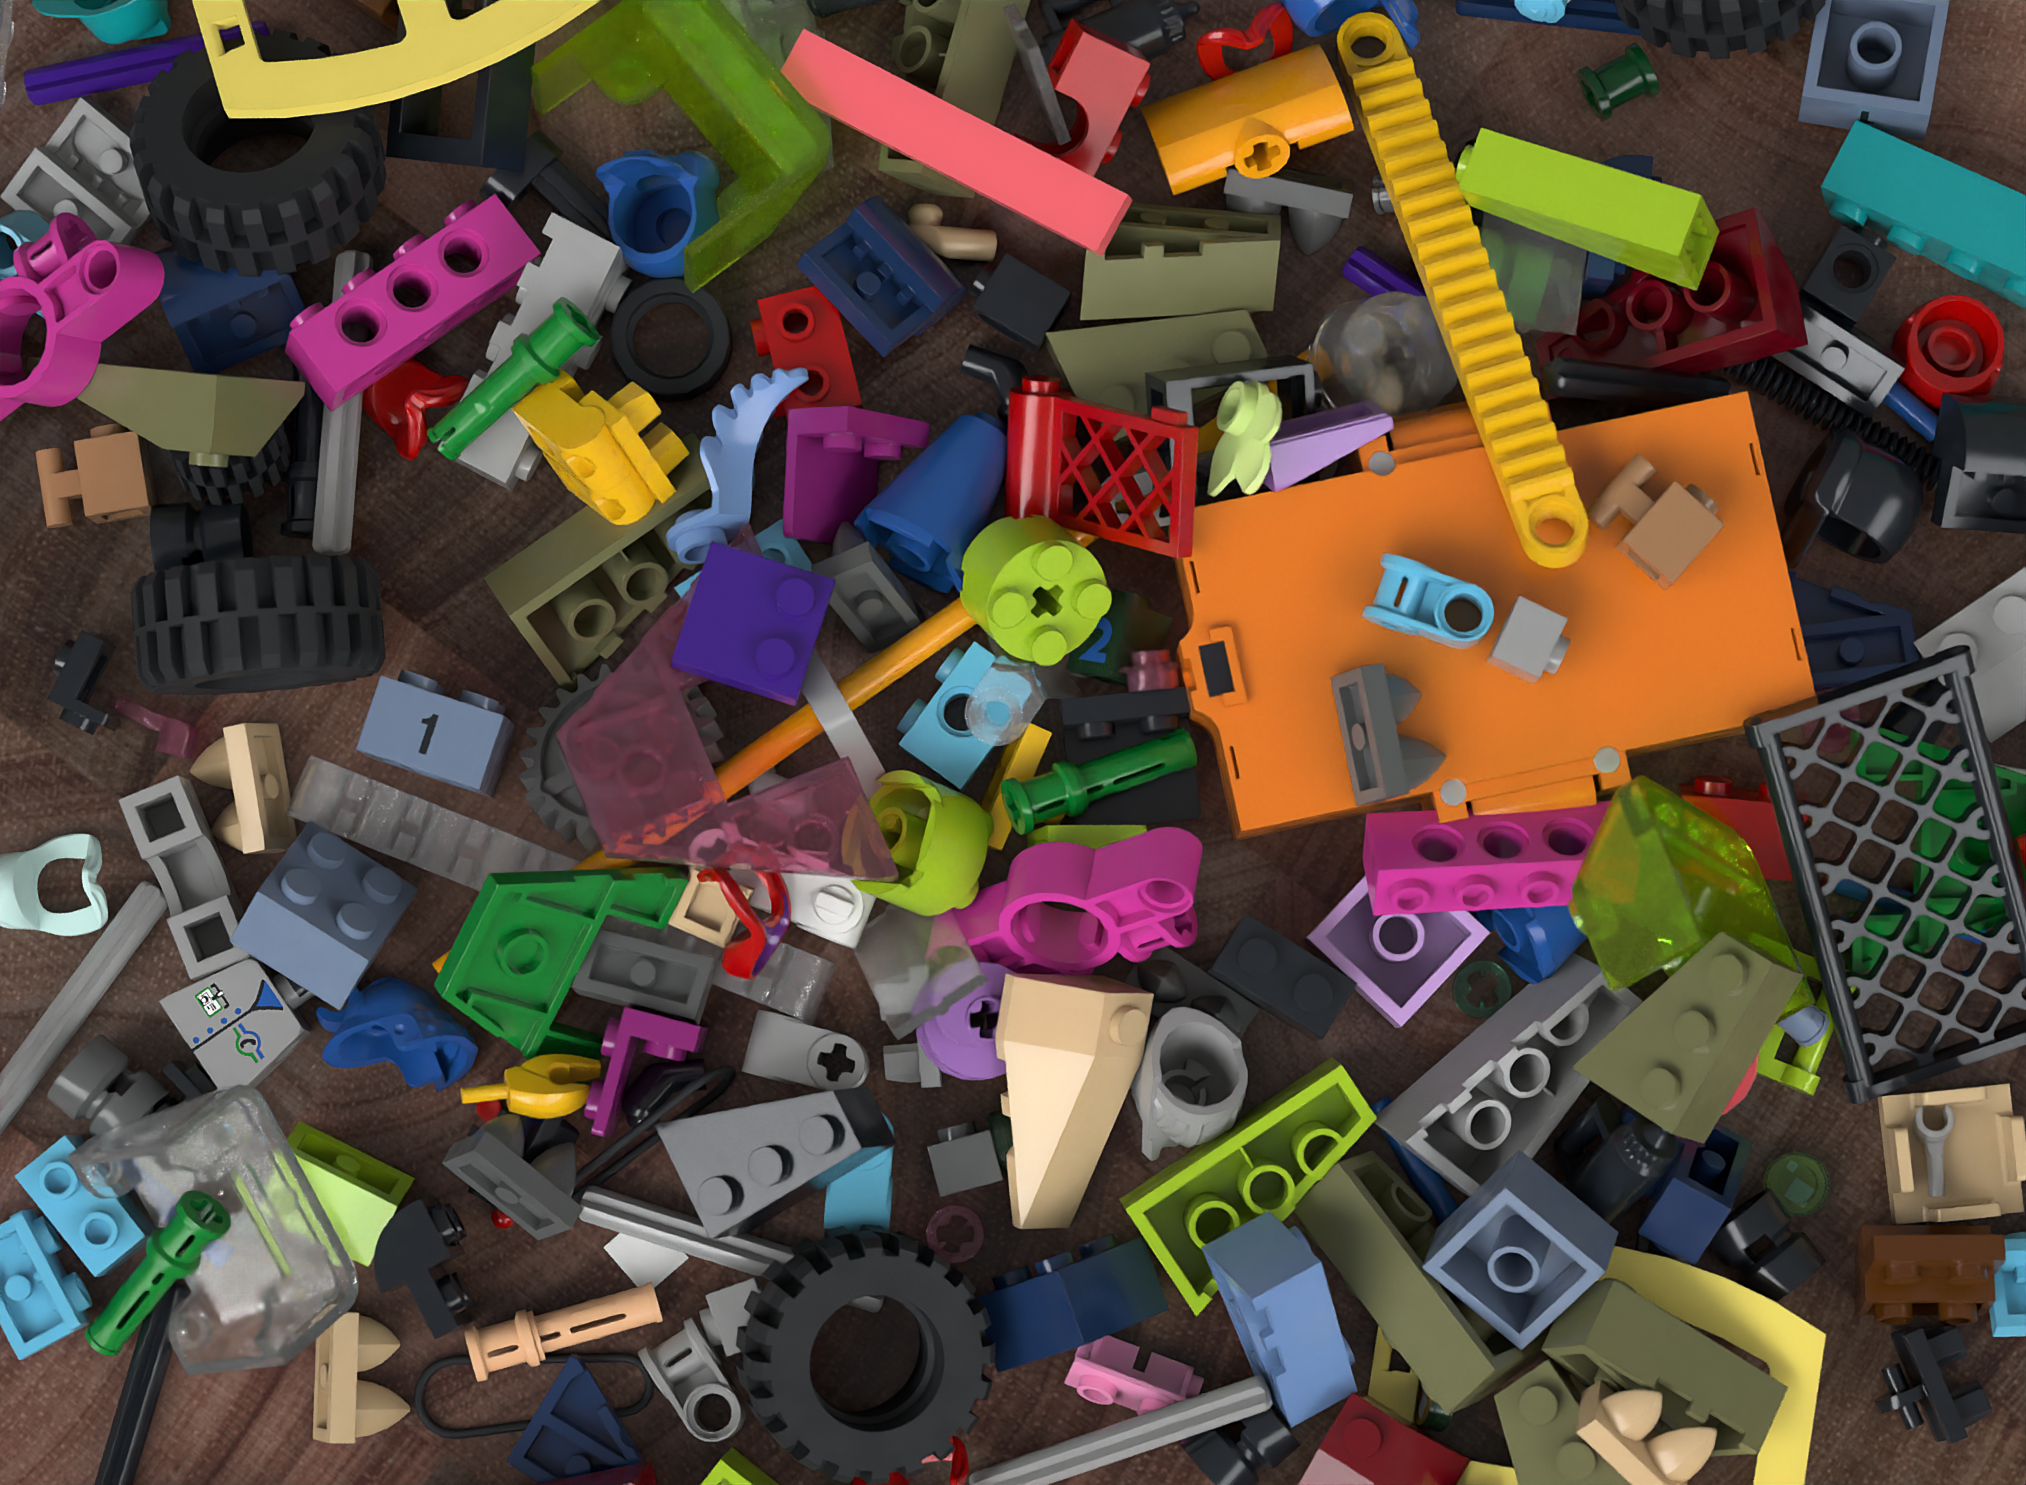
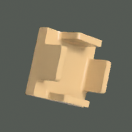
M2009 1083L1878 1097L1892 1224L1946 1222L2024 1212L2021 1181L2026 1180L2025 1126L2023 1116L2013 1114ZM1947 1104L1953 1110L1955 1119L1954 1126L1944 1141L1945 1196L1929 1197L1925 1146L1914 1135L1912 1124L1917 1110L1920 1106H1923L1922 1121L1926 1128L1931 1131L1942 1130L1944 1128L1942 1111L1944 1105Z

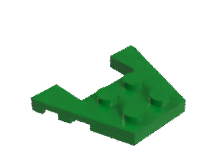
M1853 720L1857 723H1866L1861 720ZM1879 727L1880 734L1897 742H1903L1909 738V736ZM1852 728L1850 738V753L1854 748L1855 744L1857 743L1860 735L1858 731ZM1920 741L1917 747L1918 752L1935 760L1945 759L1951 751L1924 741ZM1872 742L1868 745L1858 762L1856 773L1873 781H1882L1897 759L1898 750L1881 742ZM1965 759L1961 767H1967ZM1912 760L1906 765L1897 781H1916L1915 800H1919L1927 792L1936 776L1937 770L1921 761ZM1994 765L2014 840L2015 837L2026 833V775ZM1955 778L1949 779L1934 801L1933 810L1950 818L1960 817L1971 803L1976 802L1971 782H1964ZM1934 818L1924 820L1914 836V851L1930 858L1937 856L1948 840L1952 827ZM1981 818L1977 820V825H1982ZM1971 836L1963 838L1951 856L1948 867L1968 876L1974 875L1984 862L1991 859L1986 839L1980 840ZM1914 860L1913 895L1917 893L1929 872V866ZM2021 866V870H2022V874H2023V878H2024V882H2025V886H2026V874H2025V872H2024V870H2023V868H2022V866ZM1996 875L1993 876L1992 882H1997ZM1950 876L1940 877L1926 899L1925 906L1945 915L1951 914L1955 911L1965 894L1967 884ZM1980 894L1971 905L1964 917L1963 923L1978 931L1994 927L1999 919L2006 916L2002 898ZM1847 911V918L1854 916L1857 911ZM1871 911L1865 920L1864 927L1884 936L1890 935L1895 931L1906 911ZM1927 915L1918 916L1905 935L1903 945L1917 952L1928 950V946L1937 942L1944 929V923ZM1958 933V934L1954 935V937L1959 936V935H1961V934L1964 935V936H1968V935L1965 934V933ZM1865 936L1857 937L1846 950V969L1856 973L1871 970L1881 955L1884 945ZM1897 954V955H1895L1893 958L1898 957V956H1901V955H1904V954Z
M675 867L489 873L434 986L442 998L497 1038L502 1037L521 1051L528 1060L548 1054H567L598 1060L601 1055L603 1042L597 1033L553 1021L607 915H613L664 930L689 880L680 869ZM587 1080L577 1081L572 1084H586Z

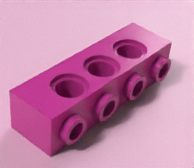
M496 194L479 205L474 200L463 203L445 218L443 222L446 226L428 239L423 234L412 237L393 254L395 261L378 273H375L372 268L365 269L344 285L341 290L344 295L326 308L320 302L315 303L292 320L290 327L293 330L289 332L285 353L331 412L517 286L527 262H534L537 257L541 256L542 253ZM451 254L465 255L473 261L476 269L469 273L456 272L447 265L444 258ZM401 288L414 289L423 296L425 304L415 308L406 307L396 300L393 292ZM351 322H359L368 326L375 337L367 342H355L344 334L342 327Z
M1625 800L1597 802V805L1488 815H1474L1472 808H1467L1469 818L1441 824L1439 823L1436 810L1369 813L1366 817L1362 860L1373 916L1632 902L1639 855Z

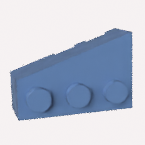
M1267 1211L1201 1247L1254 1376L1259 1375L1265 1379L1271 1392V1408L1290 1428L1350 1396L1352 1392H1357L1351 1370V1365L1355 1363V1358L1346 1339L1341 1334L1322 1263L1312 1253L1304 1235L1296 1226L1287 1229L1270 1211Z

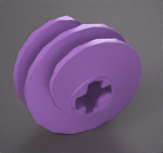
M970 963L945 973L937 983L924 993L915 1013L917 1038L926 1057L943 1073L962 1080H985L1006 1074L1005 1061L997 1058L995 1035L1005 975L1017 973L997 963ZM977 1012V1016L985 1015L987 1029L980 1031V1027L971 1028L970 1014Z

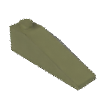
M28 357L27 370L32 372L38 366L41 357ZM98 362L89 384L76 398L163 449L188 451L189 464L228 467L229 455L256 457L304 396L305 382Z

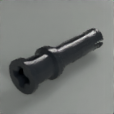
M292 362L293 381L305 382L304 396L291 411V462L287 472L282 471L281 478L282 482L288 484L287 521L281 523L280 535L291 538L313 539L324 402Z

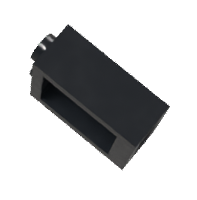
M446 0L450 15L456 20L465 19L499 1L475 0L474 10L464 9L465 0ZM400 8L396 44L400 43L407 33ZM536 42L499 62L478 70L472 140L438 137L442 85L392 100L390 104L386 157L524 172Z
M1293 355L1145 373L1148 415H1151L1152 407L1165 406L1188 412L1187 424L1192 426L1194 424L1191 390L1230 386L1237 381L1246 384L1252 381L1277 380V394L1282 407V422L1316 413V409L1322 403V385L1318 373L1313 370V363ZM1166 438L1156 450L1169 472L1173 468L1174 439ZM1324 468L1289 487L1320 481L1319 472H1322ZM1196 472L1195 507L1270 492L1272 490L1262 483L1255 493L1249 495L1242 491L1235 478L1214 497L1208 494L1210 476L1197 478Z

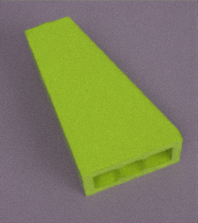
M1484 128L1480 129L1475 145H1467L1456 170V181L1460 183L1458 189L1471 207L1695 291L1698 290L1719 234V229L1702 195Z

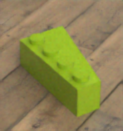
M1331 1057L1236 1120L1233 1127L1218 1138L1197 1146L1119 1198V1200L1195 1315L1198 1316L1218 1290L1201 1247L1267 1211H1270L1282 1223L1296 1208L1295 1205L1317 1180L1320 1181L1377 1117L1342 1064Z

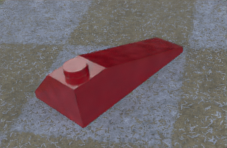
M1754 207L1714 220L1719 229V234L1697 291L1635 269L1630 273L1633 278L1602 300L1594 298L1535 341L1540 371L1545 362H1553L1557 357H1566L1695 374L1752 362L1808 345L1797 283L1760 210ZM1541 374L1542 383H1543V382H1544V376ZM1544 390L1545 400L1550 403L1574 399L1573 397L1551 395Z
M1363 1391L1351 1393L1298 1485H1457L1472 1459Z

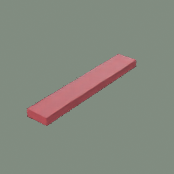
M805 29L801 32L773 83L779 91L1102 257L1133 201L1128 194Z

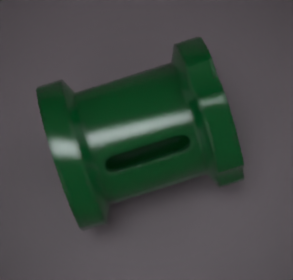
M1635 42L1625 47L1624 55L1594 70L1586 66L1577 71V78L1583 95L1594 115L1602 122L1611 118L1613 109L1643 94L1651 98L1660 92L1655 72L1644 51Z

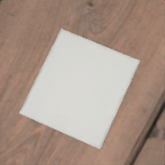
M619 1233L603 1247L637 1287L652 1281L655 1288L689 1258L683 1252Z

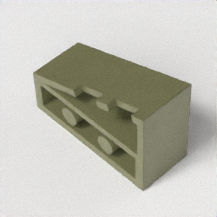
M1131 203L1102 257L1086 249L1080 320L1196 315L1246 309L1249 314L1256 313L1257 311H1273L1281 239V215Z
M1247 309L1048 332L1045 338V345L1066 389L1071 390L1074 397L1147 415L1146 372L1269 357ZM1230 386L1191 390L1193 414L1221 402ZM1081 419V421H1082V423H1083V425H1084V427H1085V430H1086V432H1087V434H1088V436H1089V438H1090V440H1091L1092 437L1090 436V434H1089V432H1088V430H1087V428H1086V426H1085L1083 420ZM1124 428L1113 438L1119 449L1131 444Z
M1720 931L1571 1068L1669 1133L1704 1144L1804 975L1754 943Z
M1612 1278L1596 1281L1555 1319L1541 1348L1586 1388L1602 1380L1615 1393L1633 1389L1661 1392L1662 1410L1653 1429L1661 1435L1667 1431L1685 1427L1715 1428L1717 1431L1715 1445L1709 1457L1759 1454L1788 1389L1786 1385L1637 1294L1628 1284Z
M1552 1358L1546 1360L1494 1396L1519 1485H1631L1576 1433L1581 1393L1564 1368Z

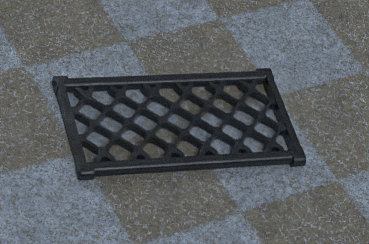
M1957 645L1936 652L1935 655L1773 711L1768 710L1743 721L1748 745L1751 748L1757 749L1845 1064L1847 1074L1843 1076L1842 1081L1848 1102L1852 1104L1870 1101L1881 1097L1882 1094L2026 1045V1020L1995 1031L2004 1013L2009 1008L2018 1007L2026 1010V995H2022V991L2026 989V886L1971 675L1976 671L1970 646ZM1940 676L1944 677L1945 685L1940 687L1929 701L1920 702L1902 693V689ZM1882 697L1870 720L1866 723H1857L1840 714L1841 710ZM1950 700L1951 709H1946V705ZM1899 701L1921 710L1919 721L1909 738L1903 742H1897L1879 733V726L1891 705ZM1820 718L1812 735L1805 744L1797 745L1789 741L1782 742L1779 732ZM1936 720L1950 724L1956 723L1961 742L1943 760H1935L1917 751L1918 744L1929 725ZM1834 723H1841L1858 731L1860 734L1850 755L1842 763H1835L1817 754L1820 742L1828 728ZM1872 742H1881L1898 750V757L1885 779L1879 782L1856 773L1858 762L1868 745ZM1786 756H1792V761L1789 765ZM1964 759L1967 767H1961ZM1912 760L1921 761L1937 770L1936 776L1927 792L1919 800L1910 799L1894 791L1897 780L1906 765ZM1811 763H1818L1837 773L1836 779L1827 795L1819 803L1798 800L1793 780L1798 778ZM1953 778L1964 782H1971L1976 802L1971 803L1958 818H1950L1933 810V803L1944 784ZM1852 781L1875 790V797L1864 816L1858 821H1851L1833 812V806L1843 788ZM1889 800H1896L1914 809L1912 818L1902 835L1897 839H1889L1871 830L1872 824L1882 806ZM1803 814H1808V819H1807V821L1804 823V819H1803V816H1802V815H1803ZM1928 818H1934L1952 827V832L1941 852L1932 858L1910 849V843L1922 822ZM1979 818H1981L1982 825H1977ZM1828 821L1836 822L1852 830V836L1841 856L1833 861L1821 857L1814 858L1809 838L1814 836L1822 825ZM1971 836L1980 840L1986 839L1991 859L1984 862L1974 875L1968 876L1948 867L1951 856L1963 838ZM1868 839L1891 848V853L1880 873L1872 879L1865 878L1849 870V864L1860 844ZM1904 858H1912L1929 866V872L1917 893L1910 897L1887 888L1890 877L1898 863ZM1819 872H1824V876L1820 880ZM1994 875H1996L1997 882H1992ZM1942 876H1950L1967 884V890L1955 911L1947 915L1925 906L1926 899L1937 880ZM1843 879H1850L1868 888V893L1858 911L1850 918L1835 914L1830 915L1825 895L1831 893ZM1980 894L2001 897L2006 916L1999 919L1988 932H1980L1963 923L1964 917L1971 905ZM1882 897H1888L1906 905V912L1895 931L1887 936L1864 927L1865 920L1873 906ZM1920 915H1927L1944 923L1941 935L1928 953H1920L1903 945L1905 935L1914 920ZM1840 929V933L1836 937L1834 930ZM2009 932H2011L2012 939H2007ZM1958 933H1965L1982 941L1980 951L1971 966L1965 971H1958L1941 963L1943 953L1954 935ZM1859 936L1868 937L1884 945L1883 951L1874 967L1867 974L1845 971L1841 952L1847 950ZM1995 951L2016 954L2021 970L2020 973L2012 977L2007 986L2001 989L1992 987L1979 980V974L1991 954ZM1897 954H1904L1922 963L1921 969L1910 988L1904 992H1898L1880 984L1881 976L1891 959ZM1935 972H1943L1960 981L1948 1005L1940 1010L1918 1001V996L1929 977ZM1850 986H1856L1853 993H1851ZM1975 989H1979L1997 998L1995 1007L1986 1022L1980 1027H1973L1956 1019V1014L1966 996ZM1874 993H1882L1899 1001V1006L1889 1024L1880 1031L1867 1027L1861 1028L1856 1011ZM1914 1010L1921 1011L1937 1019V1023L1930 1036L1920 1048H1913L1895 1039L1896 1033L1906 1016ZM1950 1028H1957L1975 1037L1934 1052L1943 1035ZM1870 1042L1871 1046L1867 1050L1866 1043ZM1890 1049H1897L1914 1057L1913 1060L1875 1073L1873 1072L1872 1065L1879 1062Z

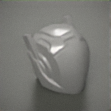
M1188 1007L1172 1008L1147 1033L1143 1058L1130 1087L1137 1111L1143 1121L1142 1153L1151 1161L1159 1158L1160 1150L1163 1147H1176L1180 1144L1190 1148L1194 1145L1208 1143L1231 1129L1235 1121L1243 1116V1099L1246 1097L1248 1070L1243 1058L1241 1040L1222 1022L1204 1012Z

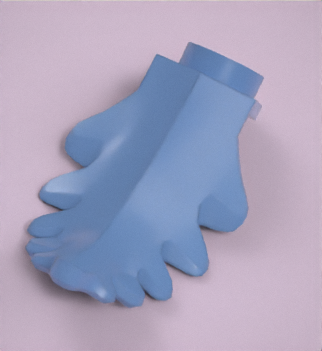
M798 367L786 371L777 368L773 371L771 378L763 373H756L750 380L751 387L749 390L741 383L736 384L732 388L730 393L734 404L733 409L722 405H717L713 408L712 420L716 436H705L700 442L701 460L713 494L712 507L709 509H696L682 514L676 519V524L668 530L666 534L668 546L672 551L677 552L680 562L685 564L704 563L711 541L728 546V540L749 531L752 491L756 481L753 465L755 453L761 446L764 438L763 428L775 414L778 404L786 400L793 390L809 380L807 369Z

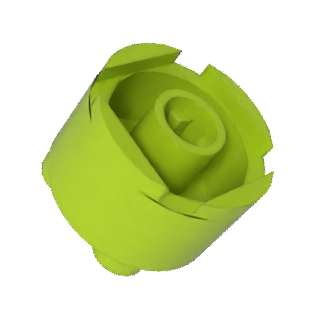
M1031 514L1032 518L1015 520L1010 516L999 519L987 526L975 537L963 556L961 570L964 572L963 592L959 589L961 603L968 615L1009 654L1019 659L1035 661L1042 666L1056 664L1064 655L1080 646L1090 636L1101 617L1109 610L1112 597L1110 590L1106 586L1104 572L1097 559L1054 520L1043 515Z
M896 770L884 774L876 780L883 784V786L878 789L871 799L862 795L858 798L844 826L841 855L843 864L852 868L856 880H851V882L858 890L923 916L939 915L953 907L957 909L966 908L973 902L978 893V877L985 863L988 840L994 828L991 814L981 809L977 802L969 796L914 772Z

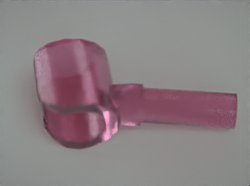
M120 696L114 706L116 711L149 729L160 731L155 751L188 760L192 758L197 740V730L194 726L177 719L163 717L158 713L155 714L124 696Z

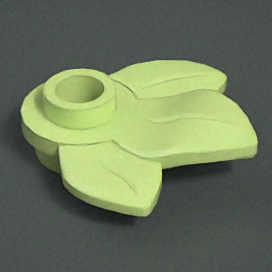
M1237 381L1226 391L1217 413V427L1219 430L1224 431V434L1214 450L1208 484L1209 495L1215 497L1235 478L1242 491L1249 495L1255 493L1263 483L1271 460L1269 441L1280 429L1282 419L1280 399L1276 394L1269 392L1267 385L1258 381H1252L1248 384Z

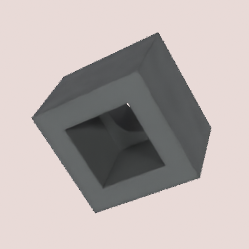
M974 1121L938 1130L937 1134L940 1143L927 1147L940 1197L1003 1180L991 1132L987 1130L977 1133Z

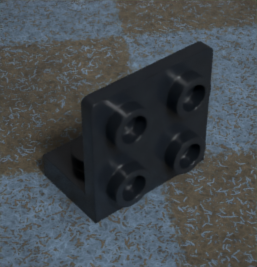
M1186 687L1061 700L1066 761H1071L1078 765L1123 748L1152 740L1181 727L1189 733L1193 741L1191 722L1189 720L1191 710ZM1196 766L1158 777L1152 781L1089 802L1088 809L1084 810L1083 814L1073 817V825H1149L1196 820L1201 814Z

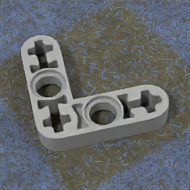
M814 649L801 691L862 796L871 799L878 789L883 786V784L876 780L886 774V771L830 673Z

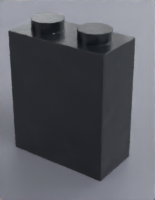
M1247 913L1238 921L1206 972L1312 1041L1324 1038L1358 984Z

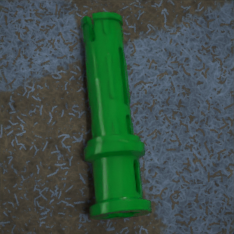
M560 297L552 305L554 312L529 335L521 333L513 340V345L510 347L512 355L436 425H432L427 430V435L433 444L440 439L444 442L437 449L445 457L453 461L458 459L470 444L538 382L546 385L548 382L553 383L561 375L559 368L584 345L592 347L600 340L595 326L573 302L567 298Z
M1181 727L1152 740L1123 748L1078 765L1071 761L1066 762L1062 760L1052 764L1050 772L1021 782L1014 777L1004 780L1001 785L1002 798L1014 829L1020 835H1025L1033 831L1034 824L1065 813L1071 818L1083 814L1084 810L1088 809L1089 802L1138 786L1173 772L1192 768L1197 764V754L1189 733Z
M189 1190L183 1193L176 1203L177 1213L165 1227L155 1229L147 1239L146 1257L121 1285L98 1317L87 1326L85 1337L93 1349L105 1356L113 1357L118 1355L123 1349V1345L147 1315L152 1312L176 1279H182L195 1273L201 1264L202 1252L212 1240L223 1238L231 1227V1219L227 1210L220 1202L201 1191Z

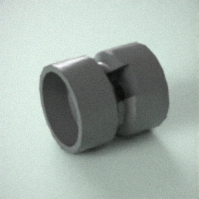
M100 1034L91 1040L61 1072L50 1088L47 1098L73 1120L77 1121L87 1118L90 1121L88 1133L113 1154L119 1155L147 1129L146 1121L168 1101L171 1091L146 1070L141 1069L134 1072L129 1070L130 1057L104 1035Z

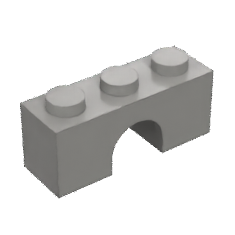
M178 775L119 799L118 801L141 858L151 866L165 895L171 918L166 920L190 979L200 981L253 957L229 941L245 913L191 780Z

